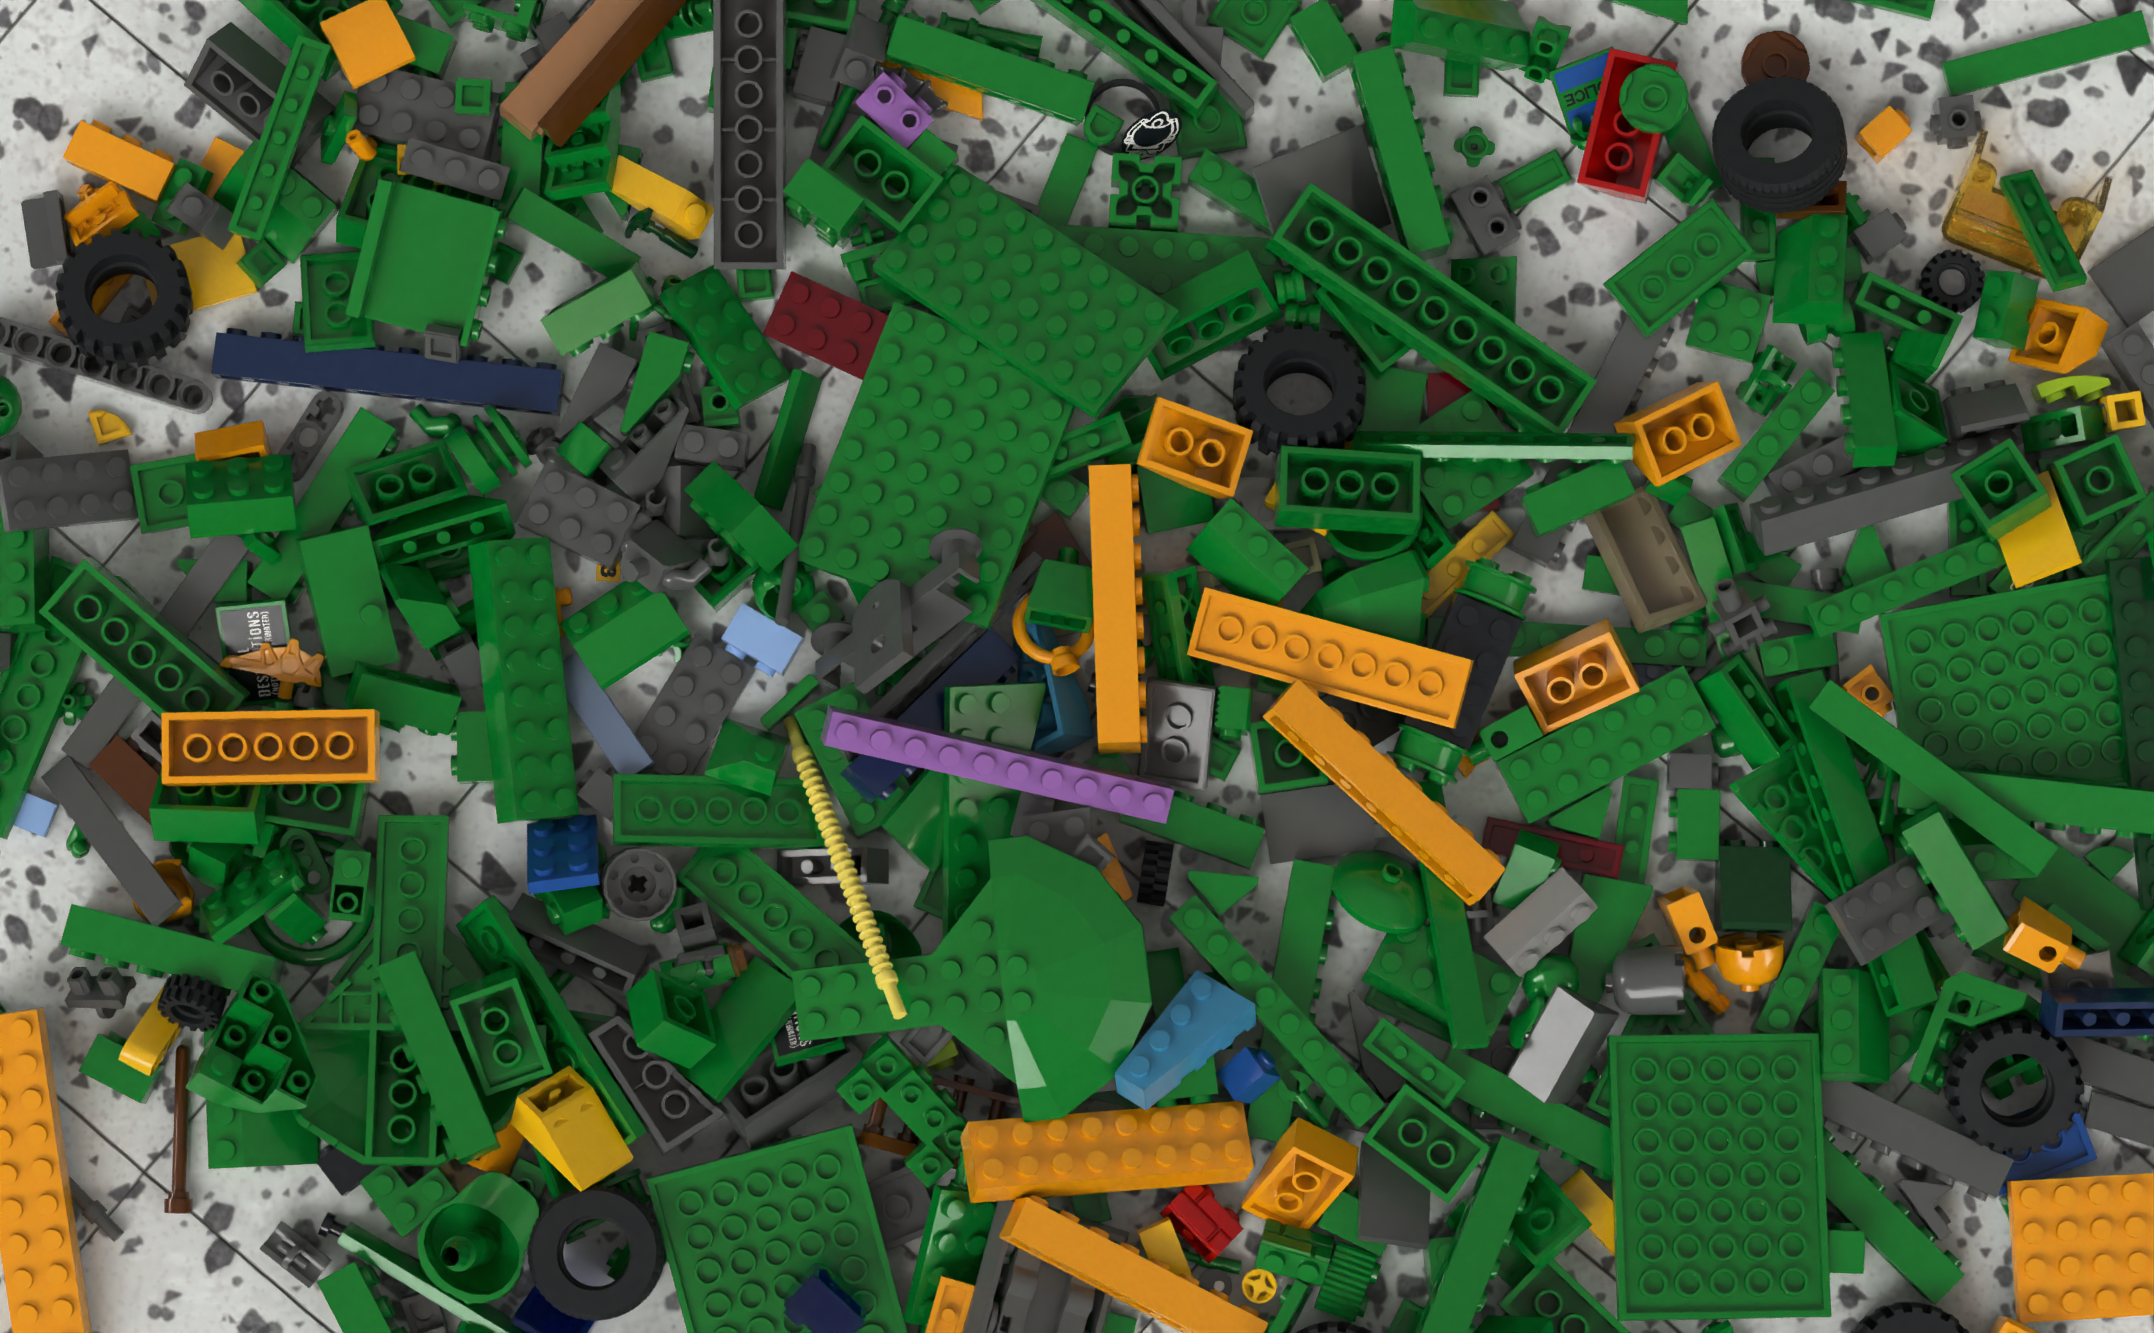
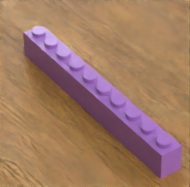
M831 705L828 706L820 738L824 746L1166 824L1174 794V789L1165 782Z

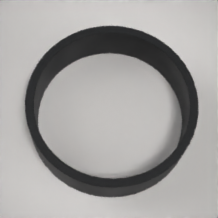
M1114 79L1102 84L1092 93L1085 113V119L1096 98L1104 91L1113 87L1127 86L1135 88L1150 99L1155 111L1160 110V106L1152 91L1142 83L1131 79ZM1106 145L1099 146L1098 148L1113 156V153H1123L1122 150L1113 149Z

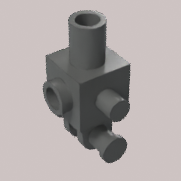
M1730 578L1722 579L1715 585V591L1719 600L1713 602L1712 605L1719 620L1711 623L1708 627L1714 638L1724 632L1730 637L1731 641L1720 644L1727 659L1732 658L1734 654L1742 650L1746 653L1751 650L1750 644L1756 642L1759 646L1764 643V638L1773 633H1779L1771 617L1764 623L1759 613L1770 608L1764 595L1752 601L1743 587L1738 589L1735 581Z

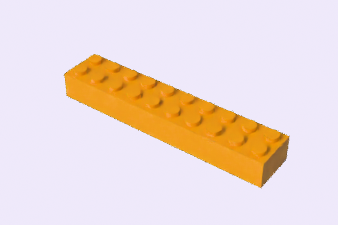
M44 1007L0 1013V1251L12 1332L92 1333Z

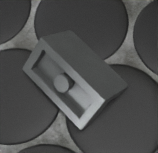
M58 190L43 192V198L25 200L21 203L30 265L33 269L62 265L67 256L72 257L68 225L63 219L66 213L64 199Z

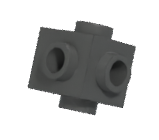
M1973 95L1941 97L1933 104L1934 115H1930L1929 124L1931 135L1937 137V145L1947 144V149L1968 147V142H1972L1976 138L1977 132L1981 131V115L1979 111H1974Z

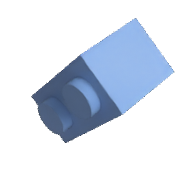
M741 603L721 638L724 643L728 644L725 651L741 660L744 659L745 655L757 661L755 668L772 678L775 673L784 676L804 642L803 637L784 626L777 625L775 621L744 603Z

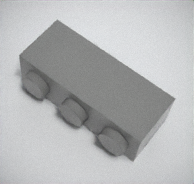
M1561 867L1484 936V939L1520 978L1528 970L1534 968L1539 960L1554 947L1558 946L1578 925L1585 922L1599 907L1566 870Z

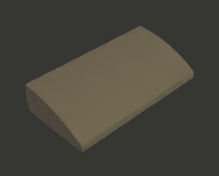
M1645 485L1634 488L1636 493L1632 497L1584 518L1638 634L1671 623L1707 605V601L1657 497L1644 491Z

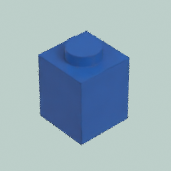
M1247 1046L1216 1072L1235 1101L1252 1104L1281 1078L1274 1068L1276 1065L1274 1058L1266 1050Z

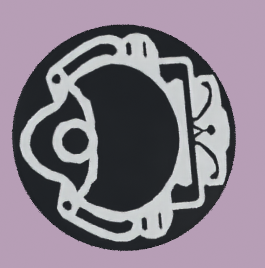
M1157 110L1142 116L1125 132L1121 142L1122 152L1126 154H1141L1140 160L1162 153L1173 144L1181 131L1182 121L1180 116L1172 110Z

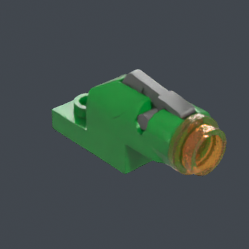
M732 942L702 947L692 952L681 953L677 958L659 962L662 973L702 991L705 988L716 986L729 981L731 978L741 976V972L749 970L742 944L733 945Z

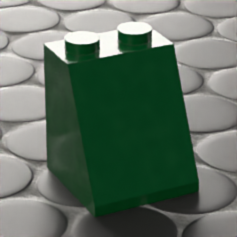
M1724 840V846H1719V860L1715 861V932L1786 933L1792 931L1790 855L1784 848H1780V844L1777 841H1759V847H1745V840Z

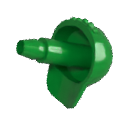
M489 1172L479 1176L468 1184L453 1200L433 1209L424 1220L418 1233L417 1245L421 1272L426 1274L428 1279L446 1294L450 1293L456 1299L462 1300L468 1306L472 1303H488L505 1297L516 1287L524 1273L529 1237L536 1219L541 1214L538 1199L522 1184L505 1173Z

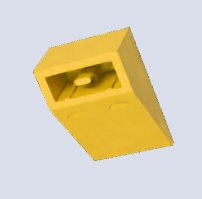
M570 1065L517 1096L510 1123L580 1192L633 1160L632 1153L595 1090Z

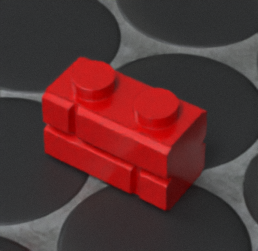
M1207 1184L1185 1186L1159 1214L1163 1218L1169 1217L1174 1230L1209 1264L1244 1228L1239 1224L1240 1219L1232 1209L1228 1207L1223 1208L1216 1201L1214 1191Z

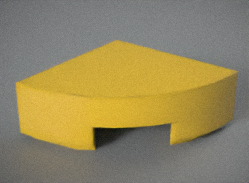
M103 410L88 411L99 446L133 435L127 423L119 416Z

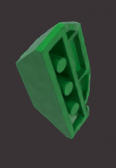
M468 495L402 515L371 538L378 564L383 562L429 569L435 580L440 578L446 580L471 573L468 553L469 545L489 540L512 539L516 531L506 500Z

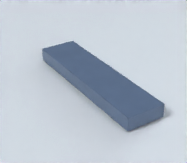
M577 651L563 660L566 698L618 774H642L656 764L605 690H601Z

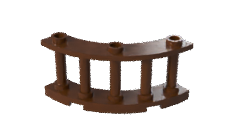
M955 1074L953 1081L934 1076L935 1080L932 1081L934 1084L954 1089L953 1097L958 1103L955 1107L962 1114L968 1093L993 1099L988 1120L1002 1119L1006 1103L1021 1106L1020 1100L1017 1097L974 1087L975 1079ZM880 1097L873 1103L868 1124L864 1123L863 1130L854 1128L857 1143L908 1156L919 1146L917 1145L918 1137H915L916 1134L905 1123L902 1133L898 1132L897 1139L883 1136L885 1129L881 1127L888 1104ZM960 1156L953 1160L955 1165L953 1169L957 1170Z

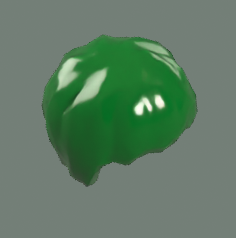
M784 560L769 574L760 567L752 582L756 605L766 617L775 620ZM798 563L790 613L803 608L812 599L815 590L814 577L811 573L808 574L806 572L804 564Z
M1557 953L1546 954L1538 961L1534 968L1524 974L1521 987L1527 1002L1531 1004L1535 996H1543L1545 1002H1547L1557 984L1577 993L1580 985L1579 971L1571 958Z

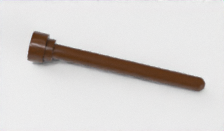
M183 1044L176 1048L172 1192H168V1199H164V1213L191 1214L193 1211V1199H189V1192H186L189 1090L185 1087L189 1081L190 1049L187 1045Z

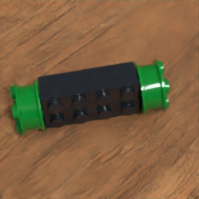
M1483 557L1480 560L1476 559L1475 562L1466 560L1465 566L1468 567L1463 583L1460 588H1454L1453 592L1455 595L1452 596L1431 647L1434 650L1474 660L1456 729L1403 715L1400 724L1397 725L1401 732L1393 751H1387L1385 754L1393 759L1397 769L1407 773H1414L1415 770L1425 773L1424 780L1440 787L1447 786L1448 782L1458 783V780L1454 777L1462 757H1468L1470 754L1467 750L1470 749L1521 623L1525 621L1526 617L1522 612L1530 593L1536 594L1537 589L1530 585L1531 577L1516 571L1508 574L1499 571L1500 565Z

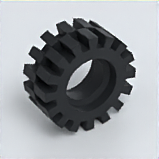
M1950 249L1944 250L1942 253L1936 254L1921 272L1920 276L1922 277L1919 281V288L1922 287L1923 291L1921 296L1955 313L1965 312L1982 295L1985 273L1979 268L1981 266L1978 260L1975 262L1972 259L1973 255L1970 253L1963 254L1962 250L1959 249L1955 251ZM1954 269L1964 276L1965 287L1961 293L1950 295L1941 289L1939 278L1945 270Z
M1146 840L1137 903L1164 907L1174 844Z
M183 973L182 977L179 974H174L173 977L167 978L157 1008L158 1011H161L163 1017H169V1022L172 1024L175 1022L179 1023L178 1027L184 1029L185 1026H188L190 1031H196L199 1028L201 1032H207V1029L212 1031L218 1026L227 998H225V992L220 991L221 988L218 985L211 986L212 981L208 979L201 981L200 976L194 975L193 978H190L189 974Z

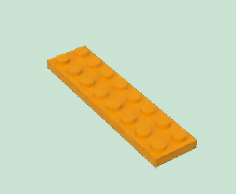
M1204 587L1187 651L1189 656L1292 684L1299 679L1302 683L1310 684L1319 692L1456 729L1474 660L1208 587Z

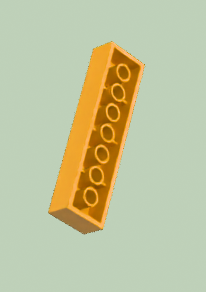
M1131 464L1089 465L1099 754L1141 753V743H1148L1147 716H1140L1139 709L1146 708L1145 681L1138 682V674H1145L1144 647H1137V640L1144 639L1143 612H1136V605H1143L1142 577L1135 578V571H1141V543L1133 542V536H1140L1139 508L1132 509V502H1139L1138 474H1131Z
M1240 1101L1178 1105L1163 1108L1152 1107L1147 1110L1139 1108L1067 1114L1063 1118L1024 1122L1023 1117L967 1122L960 1137L970 1203L1015 1200L1025 1197L1029 1198L1030 1195L1044 1198L1246 1181L1254 1167L1243 1102Z

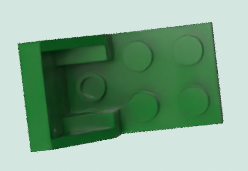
M1963 971L1946 979L1915 1057L1908 1080L1928 1092L1939 1095L1941 1088L1946 1086V1080L1943 1076L1945 1066H1949L1951 1061L1948 1056L1953 1047L1958 1048L1962 1043L1959 1038L1962 1036L1963 1030L1973 1033L1977 1030V1026L1994 1022L1995 1019L2006 1016L2008 1019H2014L2015 1015L2026 1016L2031 1021L2039 1020L2041 1003L2027 993Z

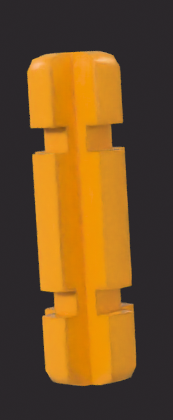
M1688 956L1681 957L1679 960H1684L1686 984L1704 1002L1707 1001L1709 1003L1708 1007L1716 1015L1726 1011L1731 1005L1730 1000L1723 993L1719 994L1717 992L1718 988L1701 970H1696L1694 967L1695 963Z

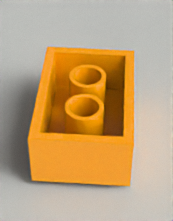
M1609 618L1513 661L1514 677L1544 734L1640 691L1638 675Z

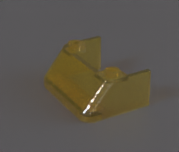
M1982 129L1964 165L1942 224V234L1950 243L2046 279L2002 190L1994 188L1997 179L1996 168L1990 162L1981 159L1988 131ZM2105 177L2093 202L2082 197H2070L2061 203L2058 211H2054L2079 261L2104 213L2112 179Z

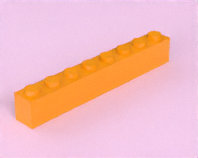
M1299 679L1288 686L1262 717L1464 902L1471 906L1479 901L1506 870L1500 864L1499 857L1490 849L1483 848L1474 840L1473 833L1468 828L1454 822L1448 816V811L1443 805L1436 801H1431L1422 792V787L1418 782L1410 777H1405L1396 769L1395 762L1389 756L1383 753L1380 754L1370 745L1369 738L1364 733L1350 727L1344 721L1345 718L1338 709L1327 706L1318 697L1319 694L1314 687L1306 682L1302 683Z
M1030 1195L1029 1198L1015 1199L998 1237L1182 1333H1264L1268 1322L1258 1318L1260 1313L1257 1310L1246 1305L1237 1307L1228 1302L1230 1299L1228 1295L1214 1289H1210V1292L1199 1287L1200 1281L1186 1274L1178 1276L1168 1271L1170 1266L1167 1263L1155 1258H1151L1149 1261L1139 1256L1140 1250L1124 1242H1121L1120 1245L1109 1240L1110 1235L1107 1232L1092 1226L1088 1229L1078 1224L1080 1219L1075 1215L1065 1211L1057 1213L1048 1208L1049 1203L1046 1200L1034 1195Z

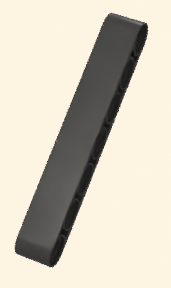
M0 317V326L5 327V336L0 340L1 353L192 414L199 415L205 413L213 403L212 392L201 381L150 364L138 367L137 362H130L128 368H136L137 378L130 384L122 383L121 376L126 369L117 368L115 361H110L108 366L104 365L99 373H90L88 369L89 363L96 356L86 357L80 352L79 346L73 345L70 339ZM36 336L38 338L37 348L33 352H24V341L28 337ZM62 347H70L71 357L64 363H57V351ZM168 378L170 381L169 390L165 394H155V383L159 379ZM196 388L202 389L203 398L201 402L196 405H189L187 402L188 393Z

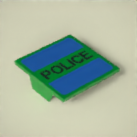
M1613 46L1548 72L1569 135L1577 133L1572 127L1574 117L1582 120L1583 129L1588 128L1591 124V114H1594L1610 48L1614 49Z

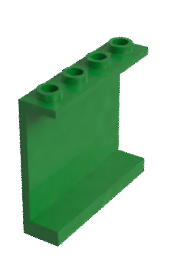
M386 178L378 179L345 315L356 318L365 317L425 333L428 323L462 329L460 345L465 347L471 346L473 340H479L482 332L483 321L478 319L481 307H487L491 296L492 287L487 286L490 272L495 274L499 264L500 253L495 251L498 239L503 240L506 235L509 221L504 218L506 210Z

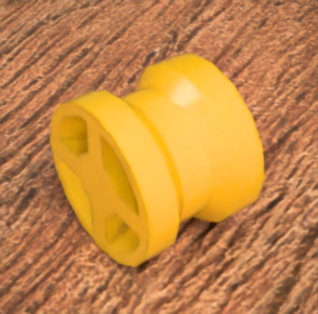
M1255 1268L1244 1275L1241 1288L1247 1299L1260 1304L1273 1298L1276 1293L1277 1283L1271 1272Z

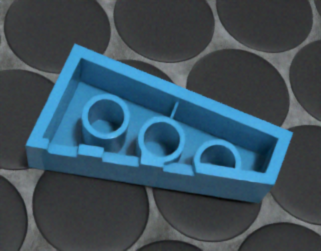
M1197 969L1116 1070L1117 1093L1142 1109H1149L1181 1084L1182 1078L1193 1070L1198 1071L1206 1064V1060L1218 1050H1224L1234 1042V1038L1244 1030L1248 1032L1257 1025L1255 1003Z

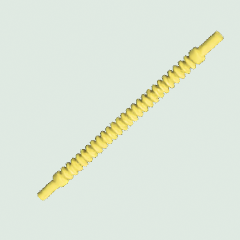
M788 717L783 721L789 740H791L793 748L791 756L794 763L797 764V771L801 772L799 777L803 780V788L807 789L805 792L806 796L810 797L809 804L813 806L812 812L816 814L815 820L820 822L818 828L822 831V838L826 839L824 842L825 846L829 847L827 852L832 856L830 859L831 863L835 864L834 871L838 873L837 879L842 881L840 887L844 889V897L848 898L846 903L851 907L850 913L854 915L853 922L857 924L856 930L861 932L859 938L864 941L862 944L863 948L867 949L865 954L870 958L869 965L874 966L872 973L876 975V984L880 990L884 991L893 1018L901 1019L907 1015V1012L896 986L899 982L897 974L892 970V962L888 961L890 956L888 953H885L887 948L882 944L883 937L878 936L880 929L875 927L877 921L873 919V911L869 910L871 905L866 901L867 895L863 893L864 887L860 885V877L856 876L858 871L856 868H853L855 863L850 859L851 852L847 851L848 844L844 842L845 836L840 834L842 828L838 826V818L834 817L836 812L831 809L833 804L828 800L829 794L825 792L826 786L822 784L823 778L819 776L820 770L816 767V760L813 759L812 748L806 745L796 717Z

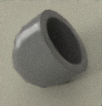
M307 684L303 685L296 691L293 705L303 709H308V707L321 709L322 693L316 686L310 688Z

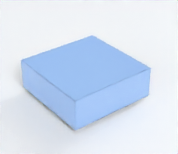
M27 793L14 826L46 838L59 805Z

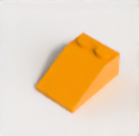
M1156 397L1136 464L1198 492L1218 499L1231 498L1235 494L1253 430L1167 399Z
M1298 1117L1279 1139L1242 1201L1241 1208L1264 1220L1270 1219L1283 1225L1288 1224L1309 1230L1355 1177L1359 1147Z

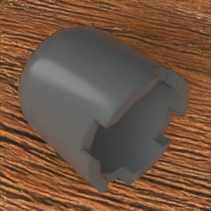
M1683 945L1639 947L1623 950L1614 959L1612 972H1606V993H1613L1616 1005L1627 1014L1686 1015V1004H1679V1000H1684V994H1686L1684 960H1677V955L1683 954Z

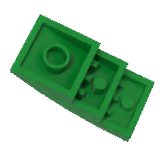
M620 79L562 147L554 144L548 137L544 159L550 168L544 194L550 202L612 190L620 136Z

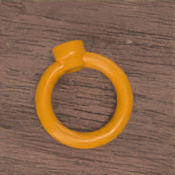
M1030 594L1027 595L1018 604L1013 615L1012 628L1017 644L1032 659L1051 665L1053 675L1066 676L1076 672L1080 668L1078 659L1088 651L1094 640V616L1089 634L1081 632L1078 641L1072 647L1060 646L1052 651L1046 650L1032 641L1026 629V622H1023Z

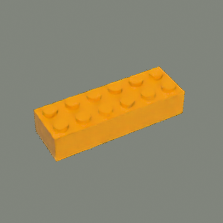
M375 709L161 713L162 784L166 786L380 783V712Z

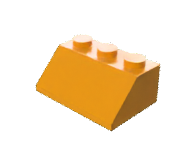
M1718 381L1696 382L1614 423L1617 433H1635V450L1633 460L1631 461L1655 487L1661 486L1742 445Z

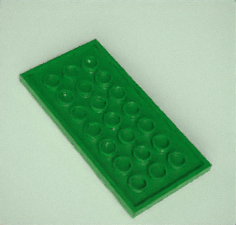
M957 165L959 169L946 183L942 182L934 197L902 235L899 233L872 265L873 272L1096 419L1180 317L1179 310Z

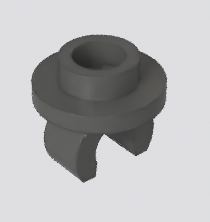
M539 427L531 432L526 439L528 442L526 445L528 454H536L539 461L544 465L547 461L544 451L548 447H554L557 450L560 446V443L554 439L555 431L551 427L545 429Z

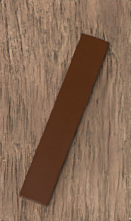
M687 0L642 1L538 122V125L554 144L559 147L564 145Z

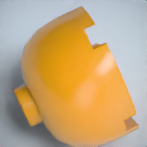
M1734 933L1719 937L1714 948L1716 966L1722 977L1729 983L1739 985L1741 991L1761 990V985L1770 983L1779 975L1785 958L1784 940L1782 937L1768 933H1757V938H1743L1745 933Z

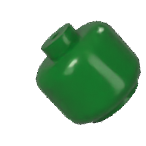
M1716 725V728L1711 732L1714 752L1721 758L1741 755V752L1722 725Z

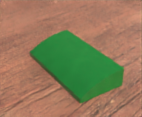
M925 769L879 823L917 864L932 873L943 862L944 773Z

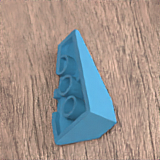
M1026 622L1027 632L1035 644L1050 651L1060 647L1052 627ZM1013 634V650L1020 657L1016 661L1018 662L1017 682L1040 681L1045 683L1044 698L1031 752L1047 755L1071 750L1094 738L1088 705L1074 674L1066 676L1053 675L1051 665L1038 662L1024 653L1017 644Z

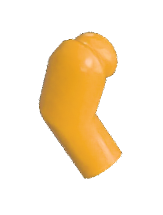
M357 129L347 134L345 140L357 158L363 161H370L376 156L377 142L375 139L369 136L366 138Z

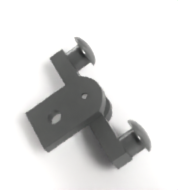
M956 527L940 531L932 538L929 545L931 557L940 563L935 569L911 587L895 579H887L878 583L860 602L852 617V624L837 620L826 622L817 627L811 636L813 649L822 655V657L815 661L816 679L835 691L839 690L841 663L845 662L854 668L855 688L867 694L972 613L973 606L954 595V587L960 583L959 573L976 584L980 581L979 563L976 561L982 551L979 537L965 528Z

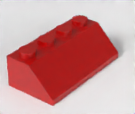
M1610 48L1577 179L1578 184L1613 197L1647 204L1664 132L1659 134L1643 133L1632 127L1623 116L1619 103L1620 88L1631 72L1651 63L1663 64L1679 73L1678 63Z

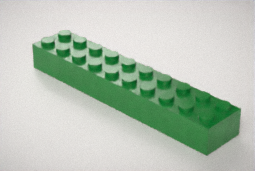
M1311 182L1302 190L1265 245L1267 249L1534 433H1564L1597 382L1595 378Z

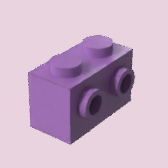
M882 72L854 102L888 135L907 149L934 121L929 116L933 109L919 96L914 100L904 92L908 85L894 72L889 76Z

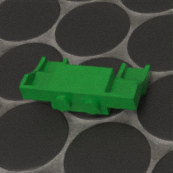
M886 1033L870 1046L859 1063L835 1085V1089L859 1115L880 1097L922 1141L918 1147L904 1158V1162L920 1181L929 1188L955 1166L953 1160L960 1155V1150H962L960 1137L969 1121L955 1107L958 1103L953 1095L946 1088L940 1091L932 1082L935 1078L929 1069L922 1063L917 1066Z

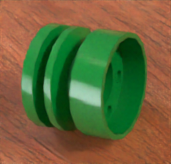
M492 404L484 408L492 420V423L485 426L477 414L473 416L474 423L478 429L476 434L472 435L465 427L460 425L442 437L483 497L503 485L497 469L501 466L513 476L518 474L510 462L514 457L517 456L525 469L533 464L529 459L526 444L508 418L497 411Z

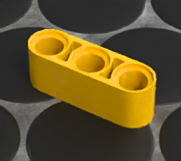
M164 986L129 1036L118 1058L119 1061L149 1077L155 1072L183 1030V1028L178 1027L179 1023L175 1022L172 1024L168 1021L169 1017H163L161 1011H158L157 1004Z
M1579 1168L1559 1188L1591 1222L1592 1226L1588 1230L1615 1257L1613 1201Z

